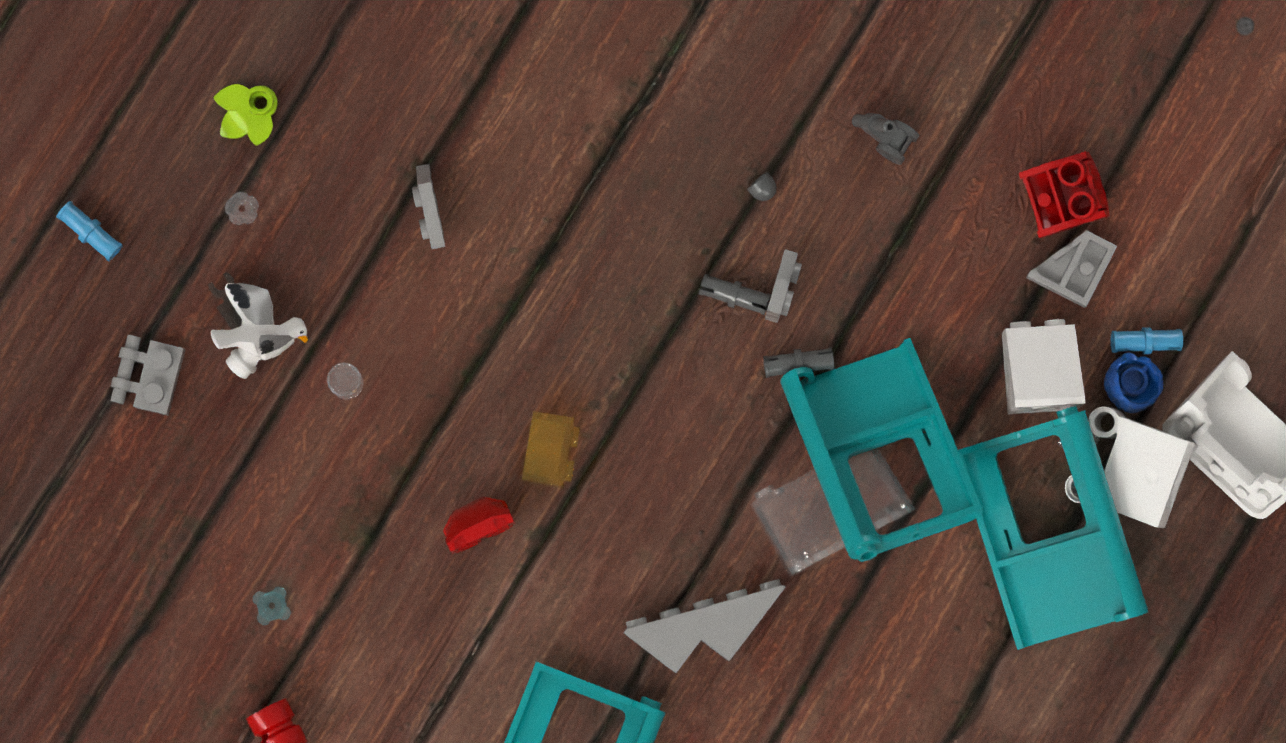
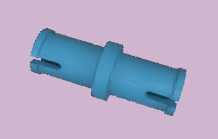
M71 201L67 202L56 215V218L64 222L79 235L78 239L83 244L89 243L107 261H111L123 247L121 243L117 242L100 227L101 223L97 219L91 220Z
M1142 327L1141 331H1112L1110 336L1112 353L1142 351V354H1151L1152 351H1182L1183 333L1181 329L1152 330L1150 327Z

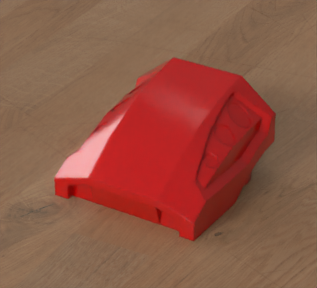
M1087 151L1018 173L1028 193L1037 222L1039 238L1110 217L1108 199L1098 168Z
M483 496L454 510L443 532L446 537V544L450 552L454 554L463 552L481 543L482 539L486 537L491 538L512 528L516 523L505 501Z

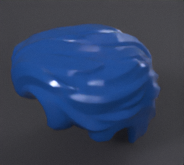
M1128 352L1111 364L1105 374L1104 388L1110 401L1118 409L1128 413H1138L1152 406L1157 401L1163 391V374L1150 358L1146 356L1137 357L1135 354Z

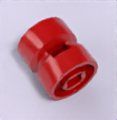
M287 698L277 701L246 718L254 736L262 738L261 743H308L301 726L292 722L295 714Z

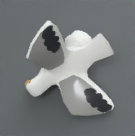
M243 283L226 284L225 292L241 317L242 324L233 330H211V337L218 349L239 347L232 350L231 355L226 359L228 367L237 376L246 379L250 374L256 372V365L259 360H267L280 355L294 344V339L296 338L301 339L304 343L308 341L307 329L301 318L293 317L281 325L274 324L273 304L267 289Z

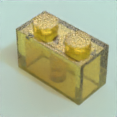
M533 411L522 474L523 482L564 489L565 481H572L575 461H569L570 448H577L580 427L574 426V418Z

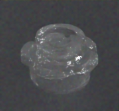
M246 192L233 194L225 204V212L229 215V220L235 225L250 224L257 217L258 201L255 197L248 196ZM240 206L245 207L244 212L239 211Z

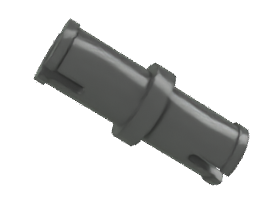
M709 274L704 275L701 283L702 288L699 290V295L726 302L728 307L735 308V306L761 313V315H765L769 304L768 301L771 297L769 293L766 294L742 286L740 281L731 283L709 276Z
M831 347L801 352V349H794L793 353L763 356L766 378L785 375L787 372L799 367H808L812 371L834 370V358Z

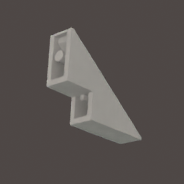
M778 579L760 584L761 591L749 595L746 589L726 594L727 601L714 604L713 598L693 603L694 610L681 613L679 607L660 612L661 619L647 623L646 617L626 622L627 629L624 631V634L674 673L678 672L701 641L729 662L785 589V586L781 585Z

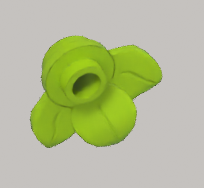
M234 84L223 88L214 96L215 102L227 110L220 128V135L222 137L237 139L248 134L255 146L260 145L269 138L273 130L271 116L278 107V99L273 90L266 86H255L248 89L243 85ZM259 98L267 100V105L263 109L255 107V102Z

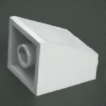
M1064 319L1044 321L1045 326L1031 327V322L1021 321L1010 323V328H1006L1002 332L1008 414L1056 412L1073 406H1077V409L1085 404L1075 324L1065 325Z

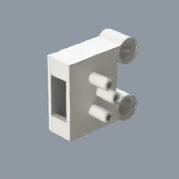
M1104 406L1096 408L1092 411L1088 420L1092 433L1098 437L1116 438L1104 472L1117 513L1157 528H1165L1195 443L1125 418L1124 414L1118 409ZM1110 413L1114 417V427L1109 432H1104L1100 422L1105 414ZM1071 475L1065 483V492L1070 500L1080 503Z

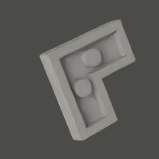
M786 249L784 251L765 320L778 323L780 315L787 316L794 294L793 291L788 290L790 282L797 283L802 264L796 262L798 255L796 252Z

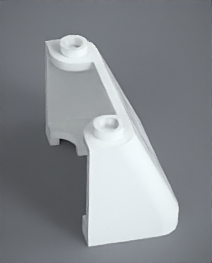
M1231 351L1167 418L1163 424V431L1194 442L1195 446L1190 460L1246 513L1257 519H1264L1286 502V424L1245 387L1252 379V373L1248 364Z

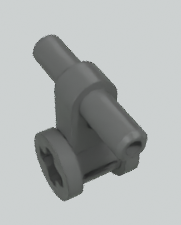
M855 114L852 118L853 126L862 128L879 142L875 148L876 151L898 165H902L905 157L903 155L911 142H916L920 136L907 124L899 120H888L880 114Z

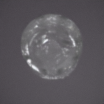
M336 364L331 368L327 376L329 389L340 399H353L363 389V376L352 364Z

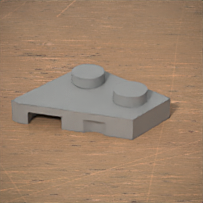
M430 164L416 166L418 186L412 187V193L416 208L422 207L425 219L419 220L423 240L430 239L432 249L445 247L444 233L437 198L433 188Z
M1086 230L1071 243L1031 270L1026 278L1085 308L1107 268L1117 245Z

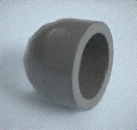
M765 172L747 190L755 199L767 201L776 194L777 185L773 177L768 172Z

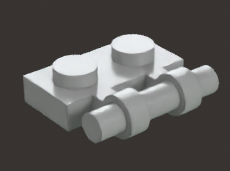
M128 335L125 347H121L118 356L121 358L117 377L112 379L111 387L114 389L110 401L124 404L126 393H134L136 397L133 407L168 416L185 349L150 340L148 351L144 353L138 351L141 338ZM135 362L144 364L139 383L130 381Z

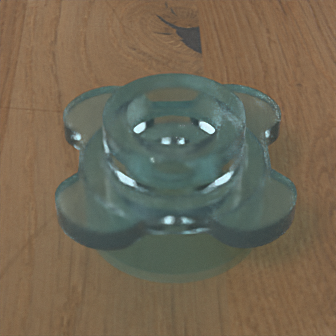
M275 587L271 592L263 593L258 591L254 594L253 603L257 605L259 612L257 620L260 624L268 625L272 620H287L290 617L291 610L287 607L285 600L287 593L284 588ZM271 602L275 604L274 609L269 608Z

